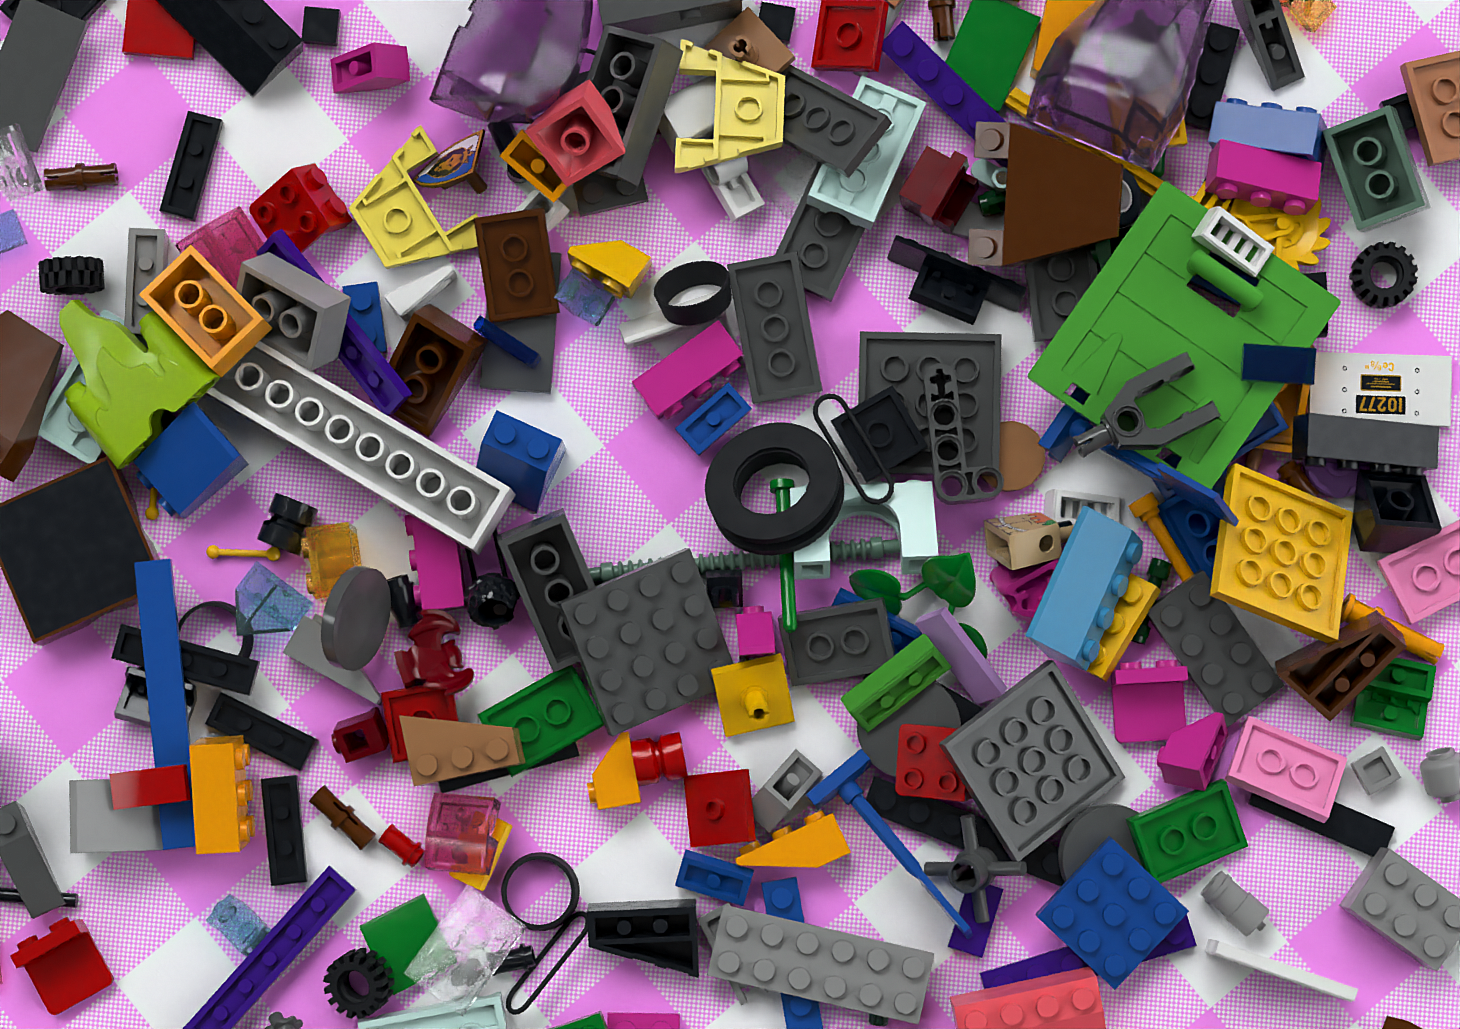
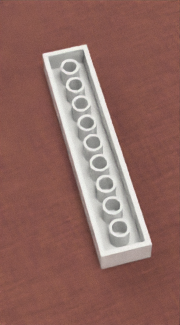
M261 341L222 378L220 377L218 382L206 393L207 396L477 555H480L516 495L507 485Z

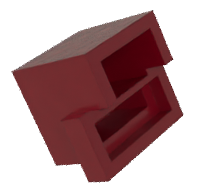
M926 146L899 192L903 209L920 217L922 221L929 225L944 229L952 235V231L979 188L978 179L966 173L969 168L967 157L957 151H954L952 156L948 157Z

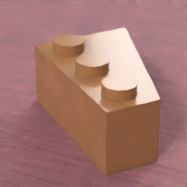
M399 715L414 786H425L525 763L518 728Z

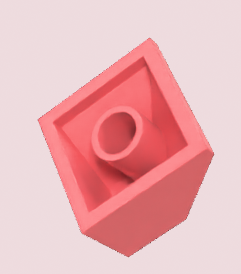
M590 79L559 97L525 130L566 187L620 157L626 151L611 108Z

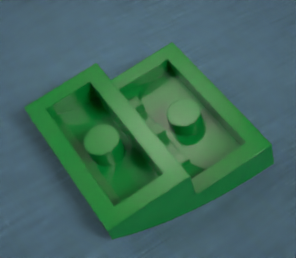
M1397 657L1394 658L1355 697L1350 726L1420 741L1424 736L1428 703L1432 700L1436 666Z
M424 893L360 925V930L370 951L378 952L375 959L378 960L383 956L387 960L383 964L384 969L391 966L393 972L387 977L394 978L395 984L390 987V989L394 990L393 995L458 963L457 957Z

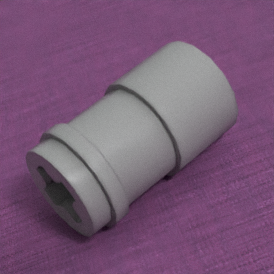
M1223 871L1218 872L1202 890L1200 895L1205 898V901L1219 910L1226 917V920L1244 936L1247 937L1256 928L1261 931L1266 926L1262 921L1269 913V909L1250 892L1247 893L1232 880L1229 874L1226 875Z

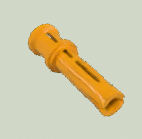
M1352 593L1346 596L1342 603L1340 624L1343 622L1350 624L1377 610L1403 633L1407 646L1405 650L1429 661L1433 665L1438 662L1436 656L1438 658L1441 657L1445 647L1443 643H1439L1386 617L1382 608L1378 606L1372 608L1356 600V595Z

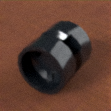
M275 493L268 510L272 517L270 520L263 522L257 540L300 556L307 540L303 532L305 529L312 527L318 509Z

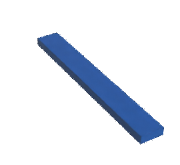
M172 559L134 562L155 768L187 764L191 800L158 804L163 850L195 847L189 745L191 743Z

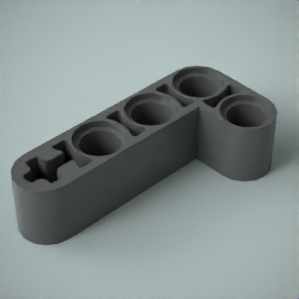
M942 363L934 364L925 373L923 388L936 496L947 505L993 500L999 496L1004 486L1003 475L993 466L966 468L956 375L950 366ZM935 374H942L943 379H949V382H946L944 386V399L932 402L931 398H938V386L934 383L931 384L930 381L935 379ZM940 408L950 410L954 417L953 422L948 425L938 424L934 420V412ZM944 443L954 445L958 452L957 457L950 461L941 459L937 452L938 447ZM985 474L991 475L996 480L997 488L993 492H983L977 485V479ZM949 478L958 480L961 485V492L956 496L946 495L941 488L944 480Z

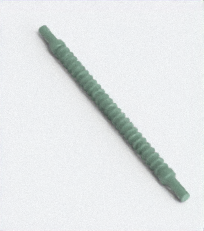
M871 537L869 542H865V539L862 538L860 543H855L851 539L850 544H845L841 540L839 545H835L831 541L829 545L830 559L833 563L836 562L837 558H841L845 562L847 557H851L855 561L857 556H861L863 560L870 555L872 559H880L884 557V554L900 553L898 539L883 540L882 537ZM740 550L739 554L729 551V555L719 552V556L709 553L708 557H703V554H699V557L694 558L698 571L701 575H704L706 570L717 569L733 570L740 568L742 571H745V567L755 570V566L765 569L766 565H771V568L774 569L776 564H779V555L746 554L743 550ZM649 558L647 563H643L639 559L637 564H633L629 560L627 565H623L619 561L618 565L613 566L612 562L601 563L600 567L588 569L593 581L605 583L653 562V560Z

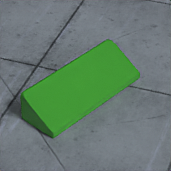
M922 634L843 695L841 701L850 715L868 733L947 672L952 666L926 634Z

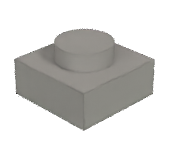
M1383 746L1350 764L1367 795H1372L1401 778Z

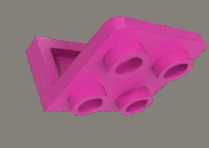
M1177 660L1155 661L1156 668H1142L1141 662L1120 663V670H1114L1110 675L1114 735L1118 742L1168 740L1171 733L1186 727L1183 682L1188 680L1187 666H1177Z

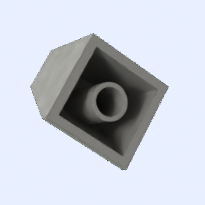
M110 779L69 780L70 853L163 850L158 804L113 810Z

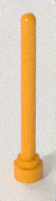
M1150 492L1128 505L1135 518L1139 517L1141 522L1146 521L1183 582L1194 573L1157 514L1160 512L1157 507L1160 503L1154 493Z

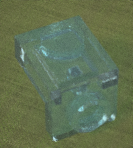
M574 268L562 280L554 297L571 314L594 326L600 325L615 300L611 293L597 287L586 275Z
M231 894L218 902L213 912L206 919L210 926L219 930L245 956H248L271 931L267 924L245 902Z

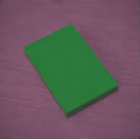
M972 0L945 62L998 114L1041 17L1001 0Z
M573 665L548 674L477 714L482 724L519 729L525 763L506 767L512 778L605 726L599 711Z
M1224 779L1209 783L1205 791L1195 789L1126 819L1142 867L1160 884L1248 847L1227 782Z

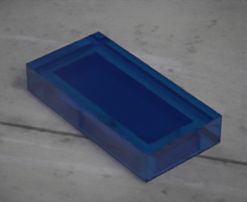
M481 315L473 324L477 333L530 368H536L542 359L539 353Z
M1244 343L1242 345L1240 381L1312 386L1315 380L1316 348Z

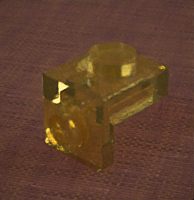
M1279 0L1281 6L1287 7L1306 31L1313 33L1337 8L1332 0Z

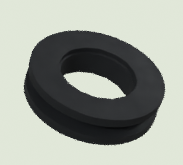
M767 423L743 431L721 448L713 459L706 475L705 497L718 529L730 543L739 549L753 554L782 555L810 545L832 526L843 504L844 480L831 447L819 434L809 428L793 423ZM780 463L796 465L807 472L809 483L806 492L796 504L784 511L772 514L755 513L745 508L741 503L744 485L753 474L767 466Z

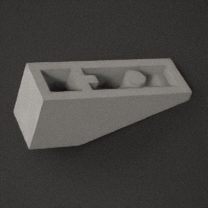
M315 613L313 619L303 615L283 653L369 701L381 705V695L363 668L349 671L334 667L326 659L321 643L322 616Z

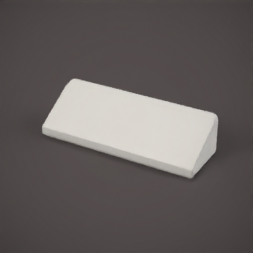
M713 292L674 306H688L697 304L711 298L717 292ZM659 310L621 323L619 329L626 348L631 349L702 324L692 326L676 325L669 322L662 311ZM726 310L711 321L725 317Z

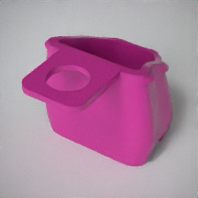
M1060 558L1016 570H1011L997 561L999 566L991 571L990 581L1007 602L1010 612L1014 616L1031 623Z

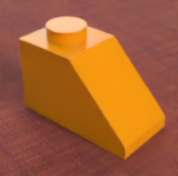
M521 129L499 156L553 203L568 189L524 129Z
M628 731L620 733L593 772V782L587 783L590 804L597 803L598 810L642 803L633 762L631 738Z

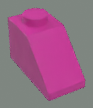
M373 42L330 59L333 93L336 94L389 89L410 81L407 46Z
M764 606L743 607V614H736L739 659L774 655L776 651L772 612H764Z
M1215 712L1170 734L1166 746H1162L1157 755V766L1161 769L1164 783L1201 791L1206 790L1229 735L1223 713Z

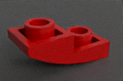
M187 764L109 774L113 810L191 800Z

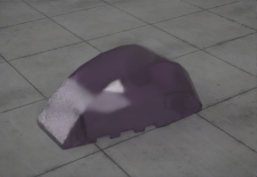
M472 0L467 9L472 14L465 27L460 25L457 27L429 100L437 105L484 122L532 124L559 97L569 92L576 81L589 41L593 0Z
M1096 0L1055 39L1033 87L1026 113L1027 120L1153 172L1186 115L1189 95L1195 82L1197 65L1203 52L1204 39L1210 26L1216 0Z

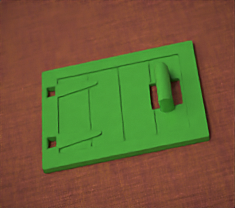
M1164 181L1032 367L1027 377L1095 426L1100 425V417L1128 380L1182 353L1188 352L1196 369L1135 400V404L1142 411L1145 422L1150 429L1155 427L1157 429L1180 417L1181 414L1187 411L1189 413L1195 411L1212 400L1221 416L1211 423L1163 446L1181 458L1176 469L1156 456L1163 447L1157 450L1133 451L1157 464L1161 462L1203 486L1212 489L1332 317L1341 301L1273 253H1271L1257 276L1253 277L1259 281L1256 287L1210 257L1208 254L1211 250L1191 237L1208 209L1169 182ZM1218 222L1211 231L1213 236L1221 225ZM1229 230L1221 242L1226 245L1234 232ZM1241 238L1233 251L1238 253L1246 240ZM1253 245L1245 260L1250 262L1259 248ZM1198 274L1241 304V308L1235 317H1231L1186 286L1191 278ZM1071 384H1074L1089 395L1084 405L1065 393ZM1122 415L1117 418L1118 426L1123 431L1130 432L1135 429V423L1131 417Z

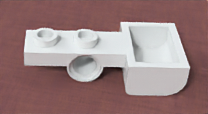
M715 76L706 77L669 95L658 128L673 154H675L676 138L713 139ZM746 156L701 168L732 223L764 206L763 199L747 174L748 162Z

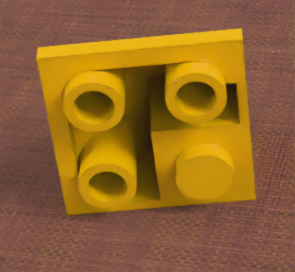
M622 240L570 246L567 252L570 265L574 268L572 271L574 274L588 282H591L593 278L600 281L604 285L603 290L618 299H621L623 295L632 299L652 265V258Z

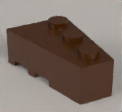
M1376 610L1340 628L1337 641L1325 643L1317 640L1275 661L1276 671L1282 680L1327 720L1331 721L1407 646L1403 633Z

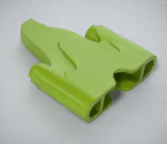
M79 299L71 300L59 312L60 327L82 368L86 385H83L81 381H78L65 391L66 404L119 470L138 458L163 432L161 419L166 410L170 412H176L179 409L184 410L193 401L196 403L220 379V376L154 310L146 314L138 323L141 326L140 333L146 340L148 348L120 322L96 315Z

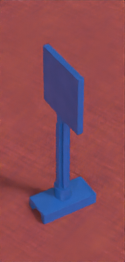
M1078 387L1070 395L1082 405H1084L1089 397L1087 393ZM1064 404L1038 444L1049 451L1047 455L1050 458L1061 463L1074 444L1073 437L1094 428V425L1088 423L1087 419ZM1111 444L1099 449L1150 478L1169 484L1178 496L1235 527L1238 524L1239 520L1218 493L1161 462L1157 464L1133 450H1116L1115 446Z
M862 749L858 750L806 794L808 799L817 810L837 795L847 805L851 804L905 870L920 881L921 885L968 940L973 936L971 928L922 871L915 857L863 797L864 791L855 780L873 764Z

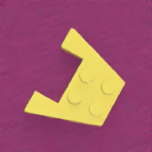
M681 39L680 49L684 52L679 64V74L716 77L713 139L676 138L674 173H682L782 147L785 76L746 61L740 63L722 56L721 52L713 49L707 51L694 46V42Z
M421 125L411 133L412 136L402 148H399L394 153L391 161L379 175L377 174L349 207L350 212L386 269L478 248L473 219L478 217V215L475 213L444 232L408 175L409 172L438 155L436 148Z

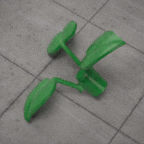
M969 552L929 558L921 569L924 582L905 593L900 592L901 585L898 579L885 571L864 569L855 571L849 576L850 585L857 596L865 600L884 597L886 610L894 615H898L901 612V601L908 600L927 587L934 591L939 598L949 603L948 610L952 616L956 607L968 606L973 601L976 592L975 572ZM959 623L984 658L987 659V646L982 635L973 627Z

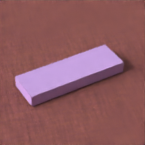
M946 606L918 618L915 625L922 634H926L950 663L952 666L950 668L951 672L976 704L1004 694L1007 686Z

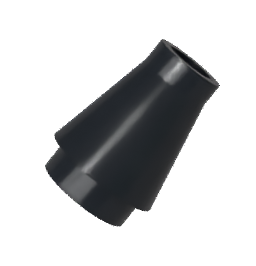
M408 574L387 579L391 595V613L398 624V628L401 629L416 624L419 620L414 600V582L409 580Z

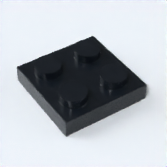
M893 385L850 409L887 471L928 448ZM846 412L830 420L864 481L868 483L882 475V471Z

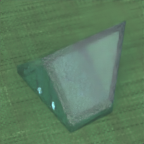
M256 561L235 588L236 636L293 632L303 615L308 612L314 603Z

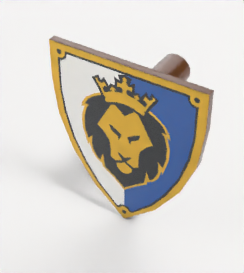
M482 129L442 151L412 181L421 187H441L443 190L467 181L476 194L483 193L488 185L478 174L476 168L485 130Z

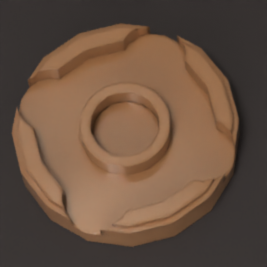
M1016 421L1000 422L999 471L1004 478V486L1001 491L1005 492L1021 490L1031 485L1042 473L1045 463V449L1038 444L1040 441L1038 433L1028 425ZM981 476L982 480L992 488H997L994 477Z

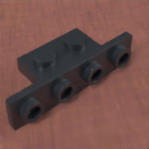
M899 235L895 236L887 257L891 262L918 272L908 299L971 325H974L984 300L1016 312L1027 290L1026 287L1017 284L1011 279L997 276L983 270L979 266L968 265L966 262L953 258L947 253L936 251L919 244L915 240Z

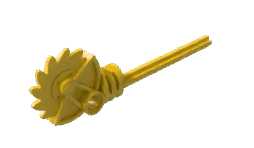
M1015 87L1004 102V105L1057 139L1122 164L1123 168L1127 169L1134 176L1140 191L1150 198L1153 197L1164 182L1122 154H1116L1114 149ZM1206 180L1196 195L1189 196L1208 210L1217 206L1222 207L1275 247L1272 253L1297 271L1300 270L1298 264L1304 266L1317 265L1319 259L1313 253L1322 251L1330 245V240L1320 237L1329 227L1331 219L1328 217L1318 218L1322 206L1319 197L1318 201L1306 215H1290L1281 209L1268 206L1256 207L1250 202L1235 199L1232 205L1229 206L1232 199H1227L1223 202L1218 199L1216 194L1212 195L1205 191Z

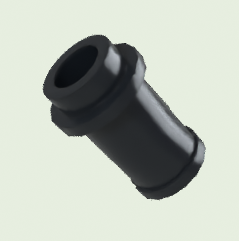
M522 943L519 945V948L489 953L492 975L495 976L519 969H524L525 972L530 971V967L536 966L532 945L525 946Z

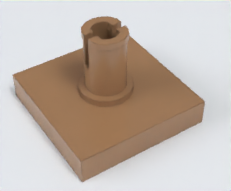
M749 7L743 10L702 48L707 51L710 49L721 52L722 56L740 63L746 61L779 74L796 60L793 53Z

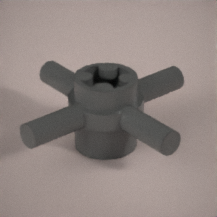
M964 815L960 817L965 850L959 853L953 862H925L924 873L927 876H948L949 882L954 889L961 893H971L975 922L984 923L990 920L985 888L994 881L996 876H1025L1027 866L1024 861H998L996 855L990 849L979 846L975 816Z

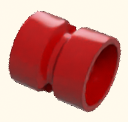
M680 732L660 735L658 742H654L650 737L630 741L639 787L656 784L662 776L668 781L688 778Z

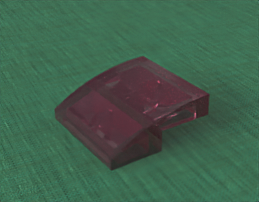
M238 206L176 243V247L181 254L187 247L192 245L236 290L241 262L258 256L256 252L264 243L242 208Z
M434 793L426 829L425 868L435 871L490 875L498 846V841L492 837L501 802L495 797Z

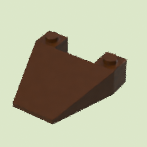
M976 122L974 157L984 160L1008 161L1004 230L970 229L968 265L1017 267L1119 237L1123 180L1122 164L1022 125L1008 122Z
M6 310L0 314V476L14 482L33 453L64 345L16 314Z

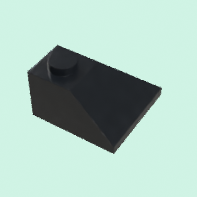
M1359 470L1357 473L1352 525L1360 551L1393 554L1440 533L1442 530L1425 474L1423 477L1402 476L1400 472L1376 474L1370 473V470Z

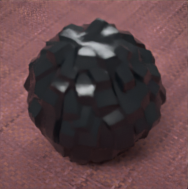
M488 572L485 575L478 576L477 579H474L466 587L464 606L469 613L470 619L476 625L491 627L493 630H496L503 625H508L513 620L514 608L521 595L512 579L501 576L500 573Z

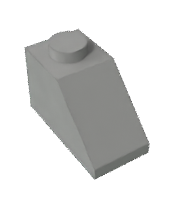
M795 749L752 798L754 820L770 833L823 772Z

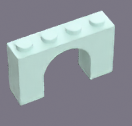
M908 480L903 483H894V492L891 498L880 505L866 502L854 485L844 483L843 504L832 526L815 542L793 552L794 580L830 578V534L841 521L856 515H871L887 522L898 536L902 575L922 574L921 569L925 561L931 557L939 556L932 481ZM882 481L861 485L866 495L872 499L883 498L889 490L888 483ZM808 485L790 488V507L796 504L803 496Z

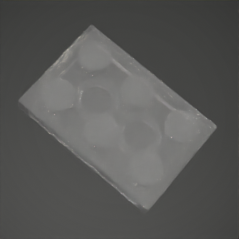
M467 885L404 971V974L457 1013L464 1016L524 933L527 926Z

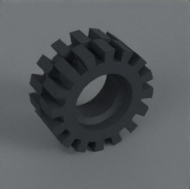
M1384 241L1377 242L1375 245L1367 247L1357 256L1356 260L1352 263L1351 268L1353 269L1349 273V280H1353L1351 288L1352 291L1356 290L1359 295L1356 297L1360 301L1364 299L1367 301L1366 305L1370 307L1377 305L1378 309H1384L1386 306L1393 307L1411 294L1414 290L1413 286L1417 283L1418 277L1415 276V273L1418 271V267L1412 263V260H1414L1413 255L1410 254L1408 256L1405 253V247H1395L1396 243L1389 242L1388 244H1384ZM1385 262L1393 266L1397 278L1392 287L1381 288L1373 283L1371 269L1374 264Z
M64 256V258H47L38 263L39 284L42 293L84 295L85 293L91 294L105 289L104 264L101 258Z
M360 948L357 951L352 949L333 961V964L327 968L326 971L329 973L324 976L323 982L330 984L324 988L325 994H332L333 997L328 1002L330 1005L338 1003L339 1006L336 1011L339 1014L347 1010L346 1017L352 1019L357 1015V1019H361L367 1015L370 1016L389 1001L388 998L392 996L394 991L390 987L395 984V980L387 976L393 971L391 966L384 969L383 964L387 960L383 956L378 960L375 959L378 952L371 950L366 954V948ZM357 971L366 978L369 984V993L362 996L351 987L349 982L350 972Z

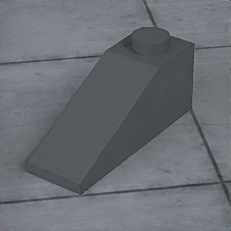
M1231 0L1237 20L1271 90L1275 91L1305 77L1280 1Z
M17 801L1 807L0 857L31 918L35 919L65 905L66 902L25 808Z

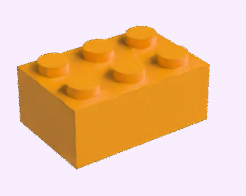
M192 245L187 247L139 294L221 378L273 329Z
M243 735L199 738L189 745L196 854L240 852L250 842V837L255 836L254 815H248V801L253 800L252 780H246L245 766L250 765L251 762L249 744H244Z

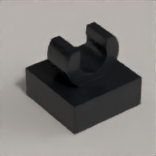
M742 569L706 570L707 594L712 608L743 607Z

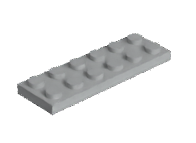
M723 904L707 976L919 1025L935 953Z

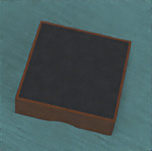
M108 456L0 503V567L33 644L44 646L89 626L96 619L107 613L127 609L138 604L134 562L160 560L154 543L141 525L137 504L122 470L117 469Z

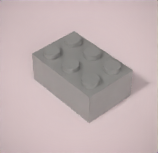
M270 252L241 262L236 291L273 328L260 341L310 371L337 360L351 297Z
M1380 847L1339 904L1344 910L1428 969L1438 971L1460 939V898L1389 848Z

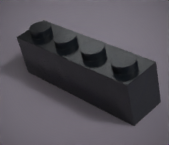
M1306 413L1293 417L1291 459L1305 460L1304 466L1326 467V463H1337L1338 470L1356 471L1359 470V466L1370 467V473L1390 474L1391 469L1402 470V476L1423 477L1424 471L1438 468L1439 426Z

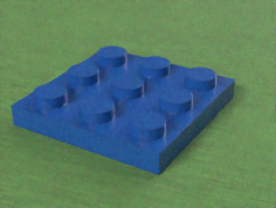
M1108 836L1035 915L1115 990L1186 916L1189 910L1115 840Z

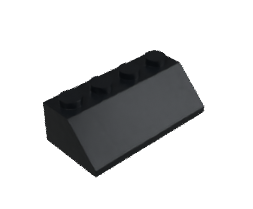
M156 0L252 98L303 52V40L264 0Z

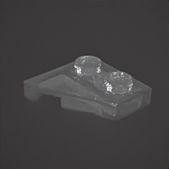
M783 142L780 148L749 155L746 158L749 173L785 218L791 221L818 161Z

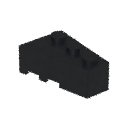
M696 898L588 904L589 948L632 960L634 958L655 964V966L660 968L677 970L687 973L689 976L699 978Z

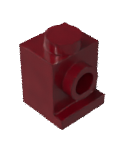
M378 707L372 708L366 713L337 722L331 735L336 752L338 754L342 753L346 763L384 751L389 744L387 727ZM362 729L365 737L357 736L355 731Z

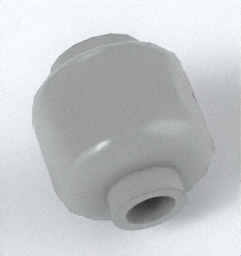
M1452 747L1438 748L1427 752V758L1420 764L1426 793L1429 796L1440 798L1442 803L1459 800L1460 753L1455 752Z

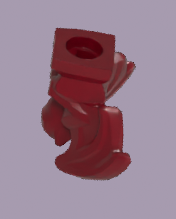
M426 609L420 611L419 615L422 616V619L414 625L408 634V638L414 641L413 646L407 652L403 650L393 652L404 687H412L417 680L426 681L423 684L424 688L446 691L444 693L445 696L454 695L465 690L473 682L475 673L472 668H466L460 672L453 671L451 668L464 667L462 665V653L458 646L455 645V640L442 643L444 635H459L461 633L458 622L454 617L442 610Z

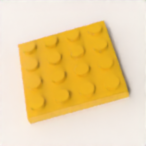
M1234 463L1227 468L1223 501L1239 522L1235 527L1220 519L1210 596L1325 643L1337 641L1353 512Z

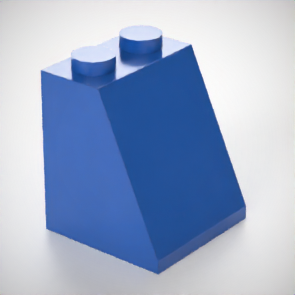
M194 401L133 462L139 468L135 475L148 490L154 486L163 496L158 502L172 517L177 513L183 519H186L249 465Z
M496 410L481 442L476 468L510 487L516 494L512 500L513 503L537 513L567 449L562 439Z

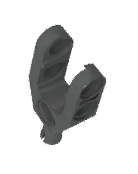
M1188 352L1182 353L1128 380L1100 417V425L1073 437L1075 447L1088 441L1090 442L1078 450L1081 457L1084 458L1108 444L1115 446L1116 450H1157L1218 419L1221 415L1212 400L1190 413L1187 411L1181 414L1180 417L1157 429L1155 427L1150 429L1145 422L1142 411L1134 402L1196 369ZM1122 415L1131 417L1135 423V429L1130 432L1123 431L1118 426L1117 418Z

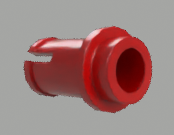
M391 824L385 830L378 841L403 860L401 863L403 866L408 864L413 868L425 853V850L421 848V842L415 843L398 830L394 824Z

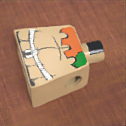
M1038 512L984 520L987 555L1011 570L1058 559L1062 554L1061 543L1068 541L1073 530V524L1070 520L1056 522Z

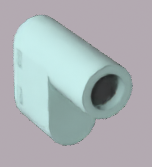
M979 159L972 164L971 176L978 179L979 185L988 190L994 189L996 194L1006 191L1007 168L998 167L984 159Z

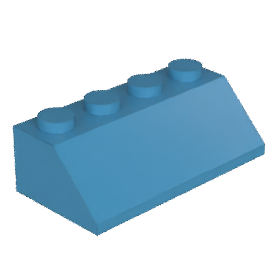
M1083 505L1025 636L1049 658L1087 671L1090 663L1098 656L1100 650L1099 643L1104 631L1113 622L1114 609L1119 597H1122L1128 588V577L1131 570L1141 559L1144 542L1130 528Z

